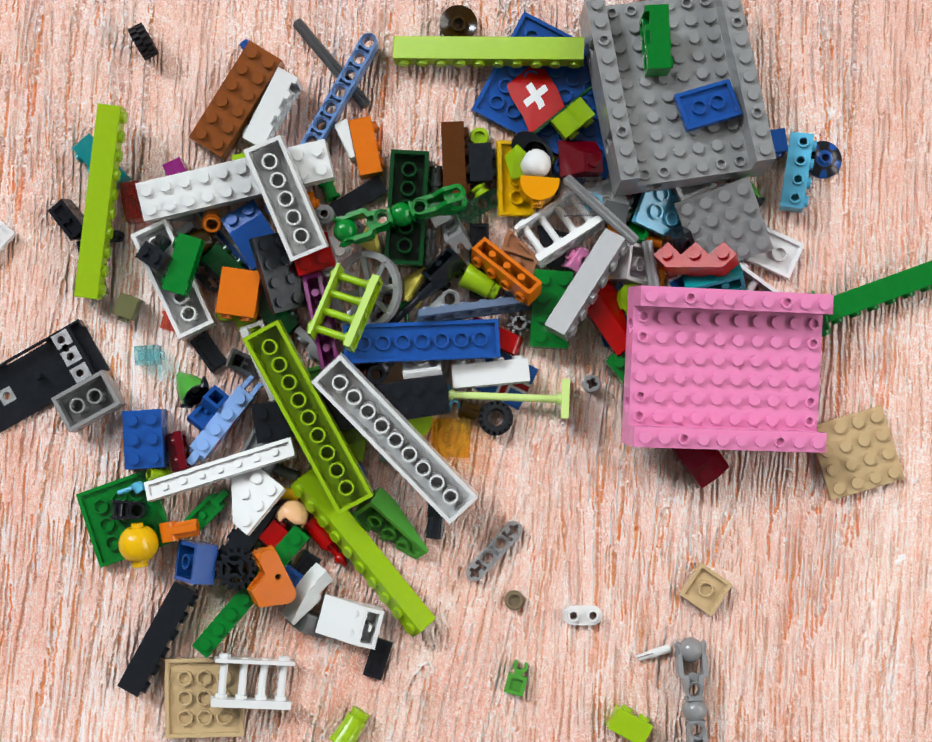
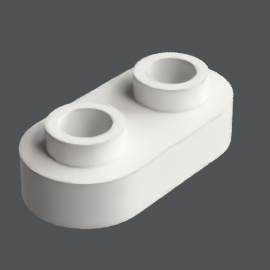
M569 605L564 609L563 618L569 625H596L602 619V612L595 605ZM572 612L577 614L575 619L570 618ZM591 612L596 613L594 619L589 618Z

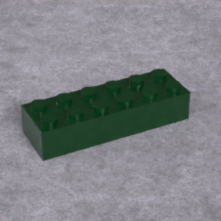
M391 149L387 207L391 209L398 202L408 204V201L412 202L416 198L428 195L429 151ZM418 206L415 211L422 212L425 210V207ZM416 219V222L412 220L407 226L399 227L395 225V228L391 227L386 231L385 256L391 259L396 267L423 268L426 219Z

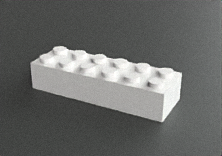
M278 135L243 150L290 261H295L328 247L329 244L284 137Z
M166 219L130 235L137 251H139L145 241L155 246V237L161 233L165 238L172 241L171 245L165 250V253L169 256L173 254L174 248L172 245L175 237H177L171 223ZM143 262L178 339L185 341L218 325L196 276L187 298L161 289V279L163 274L167 273L168 267L161 274Z

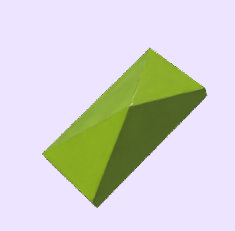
M518 144L505 155L510 177L514 180H520V176L523 175L520 164L526 155V152Z

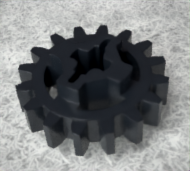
M235 547L234 552L231 549H227V555L220 554L222 561H216L220 565L219 568L215 569V571L220 573L216 579L222 578L220 585L228 584V590L232 589L233 586L235 591H238L240 586L246 589V583L251 584V578L257 576L254 570L259 568L254 566L256 562L254 559H251L253 553L246 554L247 549L245 548L240 551L239 547ZM233 556H241L242 558H240L238 561H236V560L232 559L231 557H233ZM239 565L240 567L238 568V570L240 572L235 573L234 566ZM236 577H238V578L241 579L242 581H241V582H233L232 580L235 579Z

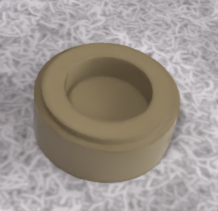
M511 590L505 595V604L509 609L518 610L523 606L524 597L521 592Z

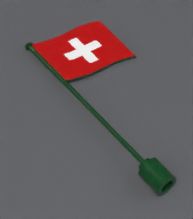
M527 68L508 83L507 88L511 100L524 119L527 130L537 134L579 97L582 98L592 90V85L565 107L557 87L545 68ZM529 70H533L538 73L535 74L533 72H530L526 75V77H524V74Z

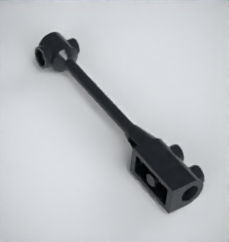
M447 247L421 272L426 280L415 296L388 323H399L420 301L425 300L437 291L448 290L451 286L449 281L453 277L459 278L464 274L463 268L466 266V263L458 253ZM354 364V366L363 371L368 367V364Z

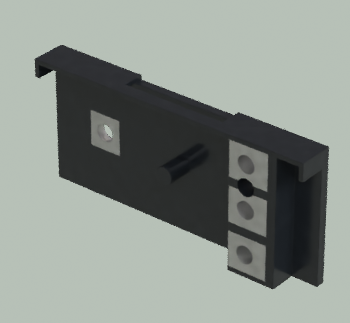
M77 319L0 364V433L52 404L51 398L101 370H110L82 320ZM64 337L65 341L61 343V339ZM44 342H47V343L41 345L40 347L34 349L33 351L27 353L26 355L20 357L19 359L13 361L12 363L7 364V363L11 362L12 360L18 358L19 356L25 354L26 352L32 350L33 348L39 346L40 344H42V343H44ZM71 354H74L73 360L70 359ZM9 392L11 395L9 399H5L4 397L5 393Z

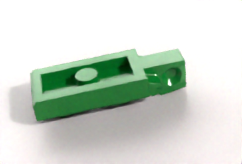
M226 488L219 494L213 492L183 521L198 519L201 532L224 509L226 505L224 500L231 493Z

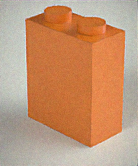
M222 266L215 313L221 315L220 318L232 320L234 316L240 317V321L251 322L252 319L257 320L262 291L259 272Z

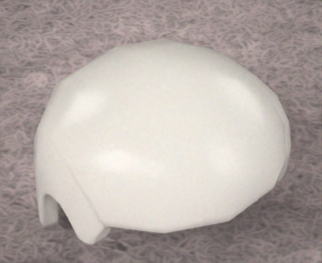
M540 149L528 151L520 164L523 175L545 177L551 168L550 156Z

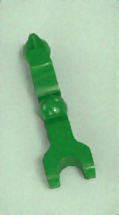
M452 184L442 187L434 193L416 198L412 202L408 201V204L398 202L391 209L387 207V209L367 211L365 208H360L346 213L345 216L333 218L332 221L336 223L333 233L335 238L341 242L339 247L342 248L351 244L357 245L373 241L376 234L387 231L391 227L395 228V225L399 227L407 226L412 220L416 222V219L425 220L464 211L467 207L466 192L462 185ZM454 190H458L461 192L451 194ZM418 206L425 207V210L422 212L415 211ZM385 216L388 218L385 223L378 222L381 217ZM366 218V226L369 230L357 235L358 227L353 221Z

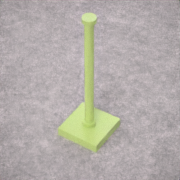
M562 379V391L558 395L465 392L449 389L450 401H453V399L557 403V405H561L560 419H569L570 379Z

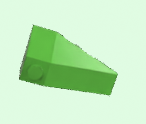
M381 487L374 491V495L371 498L363 501L353 511L352 516L365 531L370 532L371 530L380 535L379 539L384 542L386 539L395 544L396 549L415 560L429 551L396 501Z

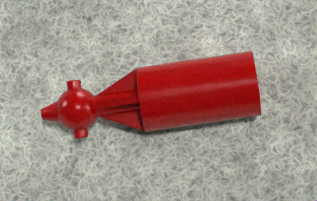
M314 517L307 522L303 528L322 551L326 550L335 556L334 562L336 564L346 567V557L343 553H339L336 543L330 539L326 530L318 524L317 519Z

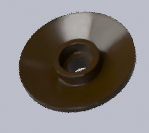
M454 5L447 8L441 15L440 30L444 36L472 37L475 34L477 18L468 7ZM461 24L462 27L460 29H457L455 25Z

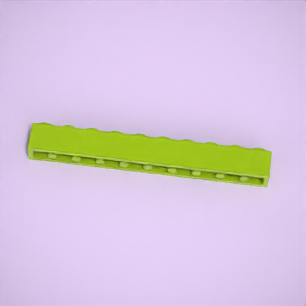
M394 36L393 60L395 65L400 67H408L409 65H417L418 67H427L428 65L446 67L447 65H454L455 67L462 68L465 65H473L476 68H482L485 65L495 68L511 66L513 68H521L522 66H530L532 68H540L541 66H549L550 68H560L561 66L579 68L584 66L585 42L584 37Z
M97 104L75 283V297L103 300V296L106 295L107 291L105 277L109 274V266H107L108 258L111 256L109 244L114 234L112 220L116 217L114 204L118 199L117 181L121 177L119 163L123 160L121 147L122 143L125 142L124 124L128 120L126 109L121 106Z
M313 468L290 486L294 495L300 498L305 508L313 514L318 524L326 530L330 539L339 546L343 555L352 562L356 571L361 573L368 586L374 589L379 595V599L387 605L392 615L400 621L408 634L412 637L418 635L436 619L348 510L339 515L337 514Z

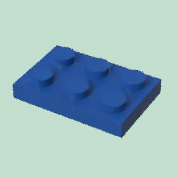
M729 79L674 94L673 97L686 133L735 119L743 114Z

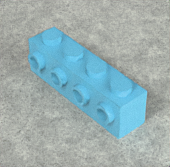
M791 132L779 210L802 213L803 208L808 206L809 196H805L806 189H810L812 178L808 177L809 170H813L814 159H811V153L816 151L817 140H814V134Z

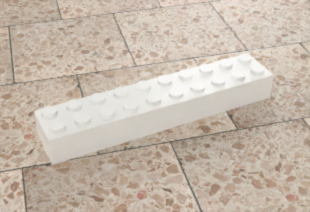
M325 139L288 147L304 187L336 180L328 144ZM246 157L135 183L144 222L149 224L163 219L168 220L263 197Z
M342 352L312 380L311 383L449 524L478 498V493Z

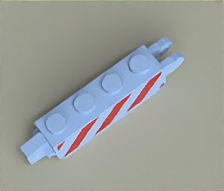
M252 375L241 386H237L190 445L189 451L191 455L186 460L188 464L194 466L199 459L204 461L214 453L255 402V396L263 387L261 382L254 387L251 393L246 388L253 382L254 377Z

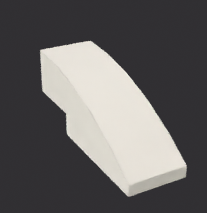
M315 563L295 587V599L291 603L286 604L283 610V617L292 625H295L322 599L319 593L333 581L329 573L318 563Z

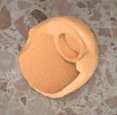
M289 500L279 507L275 517H278L279 522L286 518L295 525H301L300 528H303L308 519V511L300 501Z

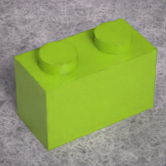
M616 704L606 722L607 728L631 742H646L653 728V725L649 722L650 718L641 713L639 716L632 712L633 709L625 704L622 706Z

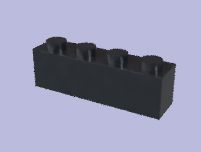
M275 504L250 536L246 535L238 527L237 529L233 528L227 536L229 539L227 544H222L218 549L219 556L216 561H222L220 554L227 555V549H231L234 552L235 547H239L240 551L243 548L247 549L246 554L251 553L260 540L259 536L272 522L280 506ZM233 556L231 558L238 561L242 557ZM239 565L234 566L235 573L239 571L238 568L240 567Z

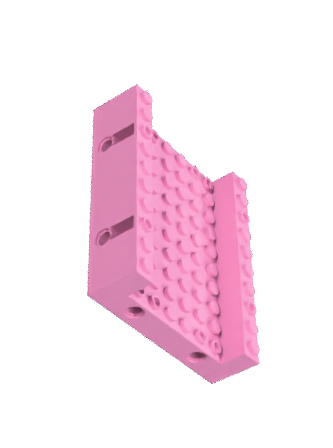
M644 285L628 287L621 443L632 447L826 453L827 433L817 431L823 315L833 314L834 295Z

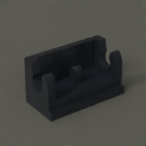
M60 199L48 212L71 241L80 240L84 215L72 200Z

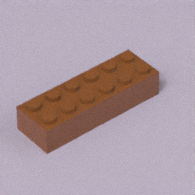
M249 40L189 138L197 145L226 162L241 138L244 128L249 125L252 115L257 109L277 68H285L283 61Z

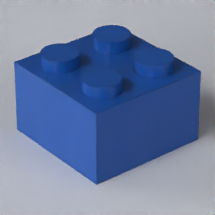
M179 540L174 579L189 584L214 585L216 560L219 556L218 545L203 541Z

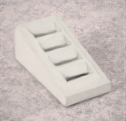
M344 119L334 124V128L351 162H355L356 155L349 122L347 119Z

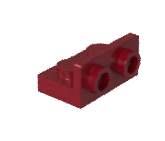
M180 430L167 434L166 439L172 471L177 472L192 468L186 461L190 456L186 431Z

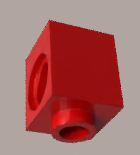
M274 519L259 536V539L266 545H272L275 548L290 531L288 529L289 525L284 520L279 522L277 519Z

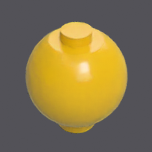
M142 522L132 523L131 527L126 528L122 532L118 542L121 555L127 561L132 562L133 568L148 566V560L154 557L159 546L158 536L155 531L149 526L143 525Z

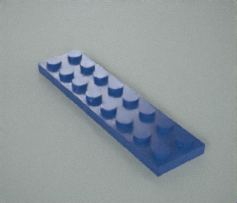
M498 319L366 324L355 353L347 351L344 347V355L353 364L500 358ZM350 324L343 325V333L348 332Z

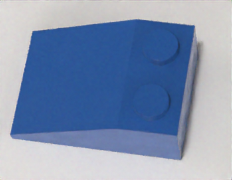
M254 199L221 218V221L252 271H255L257 266L249 239L273 234L274 231Z

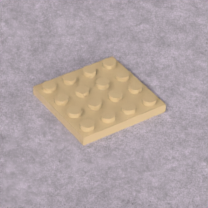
M882 405L817 424V431L827 433L826 453L815 452L829 500L839 499L905 479Z
M214 657L165 659V738L244 737L245 708L210 706V696H215V693H218L220 663H215ZM228 663L227 696L238 694L240 664Z

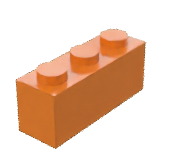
M371 116L348 120L361 180L376 177L377 175L382 176V170L386 169L384 158L379 157L378 151H382L380 139L376 140L375 133L378 132L376 121L372 122Z

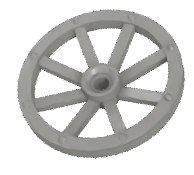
M364 250L351 254L341 262L345 274L357 277L348 268L361 260L364 279H370L371 274L367 258H374L381 262L376 273L380 278H382L386 268L388 269L393 284L382 286L380 293L393 290L390 305L387 307L378 295L375 303L384 314L371 323V312L367 324L388 323L397 312L402 298V280L396 265L387 256L375 251ZM359 286L358 290L344 291L342 293L355 297L359 296L360 298L363 297L365 288ZM333 298L331 302L333 310L345 313L340 300ZM353 305L346 314H355L358 309L357 305ZM341 321V323H343L344 325L350 324L348 322Z

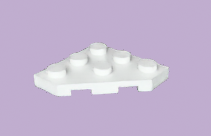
M262 468L231 477L233 523L246 535L250 536L287 489Z

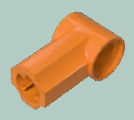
M198 519L159 524L162 543L200 535Z

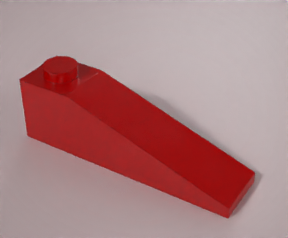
M608 280L605 287L601 288L597 293L598 297L595 303L587 309V316L618 357L626 352L627 322L623 309H620L617 302V291Z

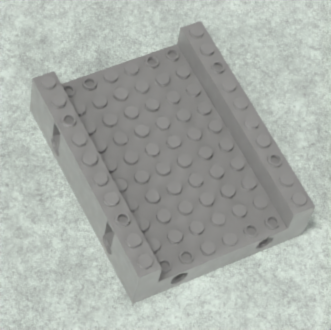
M584 0L579 23L582 37H584V48L614 197L735 180L745 176H763L776 160V154L741 0H647L606 6L605 0ZM669 4L671 57H673L674 65L670 69L668 76L645 77L639 21L645 5ZM729 79L743 113L741 117L686 133L673 99L674 94Z

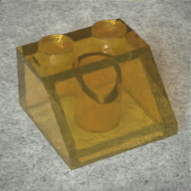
M433 418L432 446L442 457L470 458L471 419Z

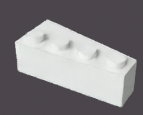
M280 67L277 68L257 109L252 115L249 125L243 130L242 138L246 143L254 146L275 137L303 89L298 77Z

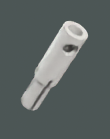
M669 644L648 650V652L638 654L636 657L638 661L655 658L671 653V648Z

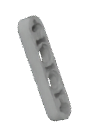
M509 521L466 569V575L469 580L479 581L519 538L523 530L519 522ZM517 524L519 532L517 534L512 533L509 537L513 539L509 542L508 538L502 535V533L505 531L508 534L510 532L509 526ZM499 538H503L506 541V546L503 549H498L495 546V542ZM491 553L493 561L491 563L483 562V554ZM478 560L483 566L487 567L485 570L482 567L479 569L478 573L480 575L478 577L475 575L473 577L470 576V569H476L479 566L476 563Z

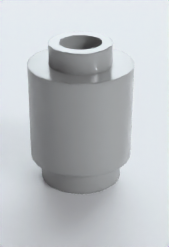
M320 205L315 211L320 225L324 227L333 225L332 219L336 217L334 210L329 205ZM324 213H328L326 217H322Z

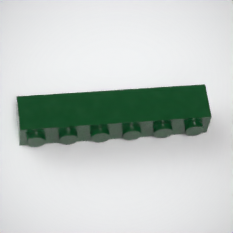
M216 243L201 258L220 278L222 266L245 269L244 267L246 266L239 257L235 259L230 255L233 251L225 244L221 246ZM262 286L258 315L268 325L276 320H281L288 335L291 336L298 326L302 325L298 321L300 317L293 310L291 312L285 311L271 315Z

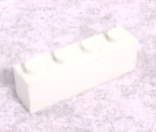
M523 355L512 356L511 360H504V357L493 358V361L485 362V359L474 360V363L466 364V361H457L455 365H451L453 390L530 382L528 358H523Z

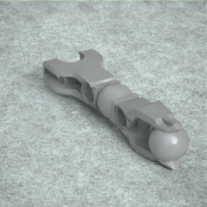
M691 637L685 638L680 643L675 640L674 643L676 674L682 680L683 692L686 695L684 696L686 701L682 707L683 715L686 718L685 722L687 723L686 742H708L707 730L704 726V723H706L704 718L707 714V707L704 703V697H702L704 693V678L709 675L706 655L707 643L704 639L699 642V640ZM700 659V672L684 674L683 660L692 663ZM692 685H696L698 688L694 695L689 693V688ZM695 725H699L700 732L693 735L692 728Z

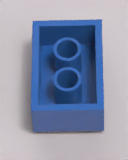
M166 409L122 411L125 470L169 467V452L166 439L168 434Z

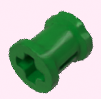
M334 181L318 184V187L321 188L324 194L325 203L340 197V193H337L333 184Z

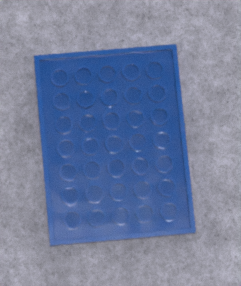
M525 11L511 37H573ZM585 48L584 66L579 68H569L568 66H561L560 68L542 66L537 68H545L559 91L564 107L592 85ZM511 66L494 67L471 112L515 135L521 131H528L522 115L511 100L507 84L530 66H522L521 68H513ZM529 70L524 74V77H526V75L530 72H533L535 74L538 73L536 71ZM592 89L582 99L595 113L594 122L586 129L585 127L579 129L578 132L580 134L572 141H595L602 152L603 172L598 178L606 180L609 171ZM550 123L536 135L545 140L552 149V153L558 156V141L563 139Z

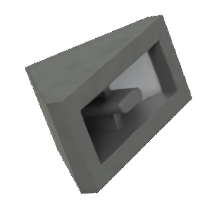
M232 348L225 366L257 378L258 372L251 356Z
M308 611L295 625H292L301 633L323 638V635L315 633L319 614Z

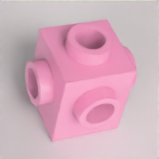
M583 246L569 249L561 267L573 272L575 276L589 255L590 250Z

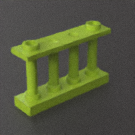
M336 263L335 268H332L330 271L329 282L315 315L308 323L307 334L313 340H316L318 333L341 340L347 351L355 353L382 288L383 281L379 275L372 274L368 280L345 274L342 265ZM340 281L365 288L363 297L358 298L337 291ZM333 298L357 305L356 314L349 315L330 309ZM329 316L350 323L348 332L342 333L322 326L325 317Z

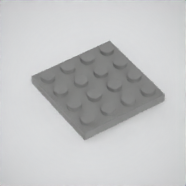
M749 176L674 203L682 226L691 231L694 242H697L708 254L723 242L737 254L739 261L774 249Z

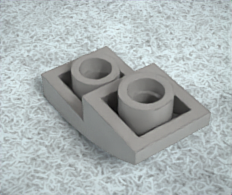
M298 326L295 330V333L298 334L297 339L305 345L307 342L309 343L305 349L308 352L307 357L316 363L317 360L319 361L316 342L311 339L307 331Z

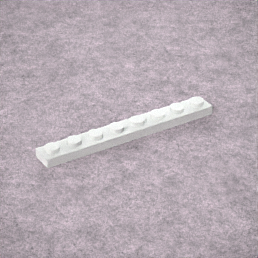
M291 437L144 482L147 501L160 500L295 458L297 455L293 439Z

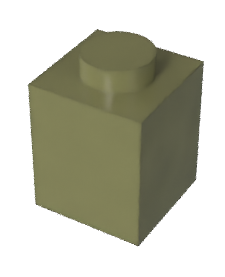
M120 292L113 314L119 316L117 320L128 324L130 320L136 322L143 300Z

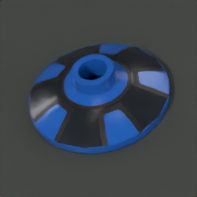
M818 141L816 151L811 153V159H814L813 170H809V173L817 178H829L836 174L842 163L839 149L830 142ZM822 155H826L828 160L824 161Z

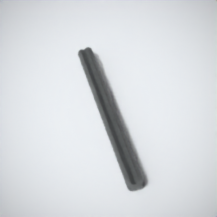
M300 18L297 19L293 27L333 75L338 78L343 69L304 21ZM349 75L346 76V80H352ZM357 86L352 97L362 109H365L371 102Z

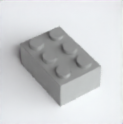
M106 370L93 374L51 398L69 432L73 433L84 429L127 405L109 371Z

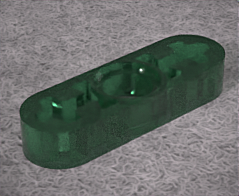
M497 187L467 202L465 210L468 211L474 208L475 211L471 212L469 217L462 214L464 211L457 213L459 220L469 222L497 207L498 198L493 201L490 199L496 195ZM478 200H485L487 208L480 209L478 207Z

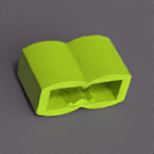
M579 97L551 121V125L564 141L568 139L572 141L580 134L578 132L579 129L582 127L586 129L594 122L595 113Z

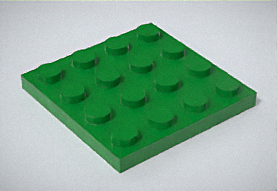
M147 469L76 494L100 568L125 559L119 551L118 542L122 532L126 528L131 527L132 523L142 522L143 525L152 528L158 536V547L172 543H162L159 524L169 522L162 499L153 502L147 501L145 490L139 494H136L134 490L121 495L117 494L118 490L127 488L135 482L142 481L143 484L147 482ZM111 500L145 501L150 506V513L147 517L141 519L110 520L113 506ZM137 505L135 508L138 515L142 513L140 505Z

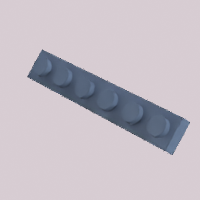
M499 297L492 300L481 299L470 303L465 301L455 305L443 304L432 308L427 306L418 309L416 319L417 322L452 321L530 310L532 303L527 306L519 302L515 297Z

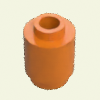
M211 209L202 214V226L205 231L214 233L221 228V216L217 211Z

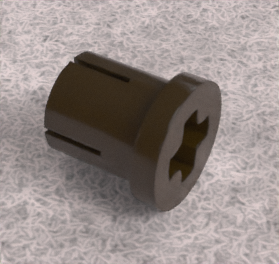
M462 399L457 417H465L476 421L481 406L468 403L467 400Z

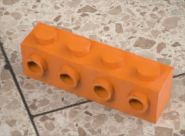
M486 237L472 247L471 261L473 265L486 272L490 279L496 280L505 291L511 292L519 302L529 306L541 295L542 281Z

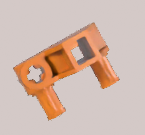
M269 545L257 548L258 550L255 549L253 551V558L260 572L247 587L253 603L259 608L291 603L296 597V590L275 548Z

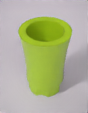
M469 263L458 283V287L470 290L491 300L495 299L501 287L498 282L490 279L471 263Z
M353 706L329 739L332 742H356L370 715L359 707Z

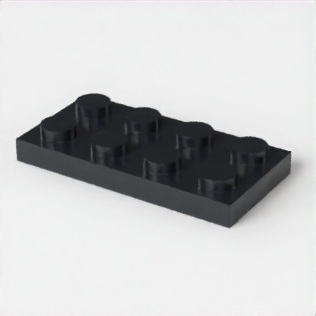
M279 233L249 239L271 315L307 306L295 262L290 261Z

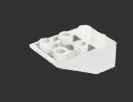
M325 594L315 633L355 646L375 650L385 611L380 606Z

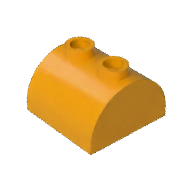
M521 175L519 180L520 196L526 203L531 205V209H542L543 205H546L554 198L559 187L560 178Z

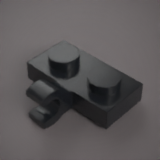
M159 233L155 237V246L145 241L135 257L163 274L173 259L165 253V250L171 245L172 241Z

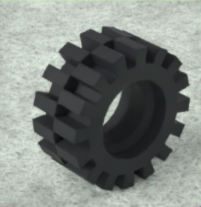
M141 22L128 29L134 44L145 61L159 54L154 42Z
M492 401L482 407L479 413V424L486 433L502 435L510 429L513 423V414L507 404L501 401ZM492 411H499L503 415V422L498 426L490 424L488 416Z

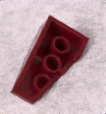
M671 448L696 487L700 489L717 479L730 467L719 450Z

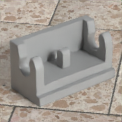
M457 216L441 225L445 242L450 244L454 252L460 253L457 248L459 243L464 244L467 250L472 248L468 233Z

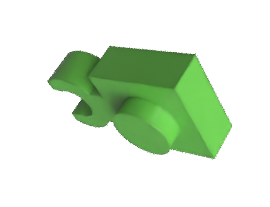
M515 659L513 662L515 671L514 673L508 672L504 692L523 697L528 679L527 676H523V673L527 671L528 663L525 662L524 667L520 669L517 667L518 660Z

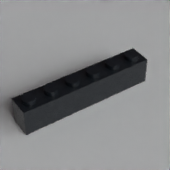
M174 581L119 681L118 687L136 697H139L142 693L146 694L151 686L149 681L152 675L156 676L161 667L158 665L162 658L165 659L170 651L168 647L170 642L176 640L180 633L178 630L180 624H184L189 616V613H187L190 606L193 607L199 598L197 596L198 589L183 581Z

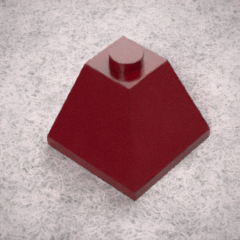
M558 141L559 178H566V176L571 175L575 179H597L603 172L602 152L595 141Z

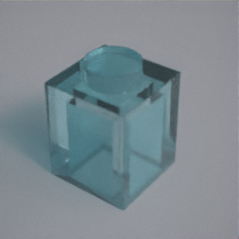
M160 345L134 346L135 366L163 365L162 360H165L164 349Z

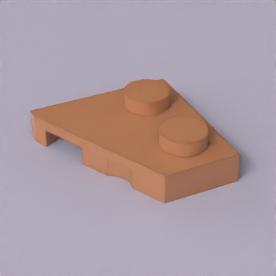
M508 229L501 250L533 274L537 264L536 254Z

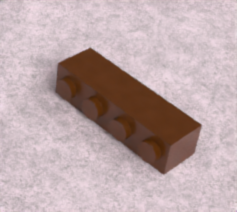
M464 121L441 122L443 187L460 184L464 187L467 198V195H470V183H466V176H469V164H465V157H469V148L465 146L464 139H468V127H464ZM454 190L451 194L461 192L458 190Z

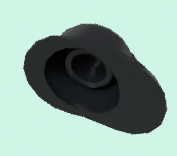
M521 131L512 139V148L518 144L526 153L532 149L544 150L550 156L552 163V149L545 140L535 133Z

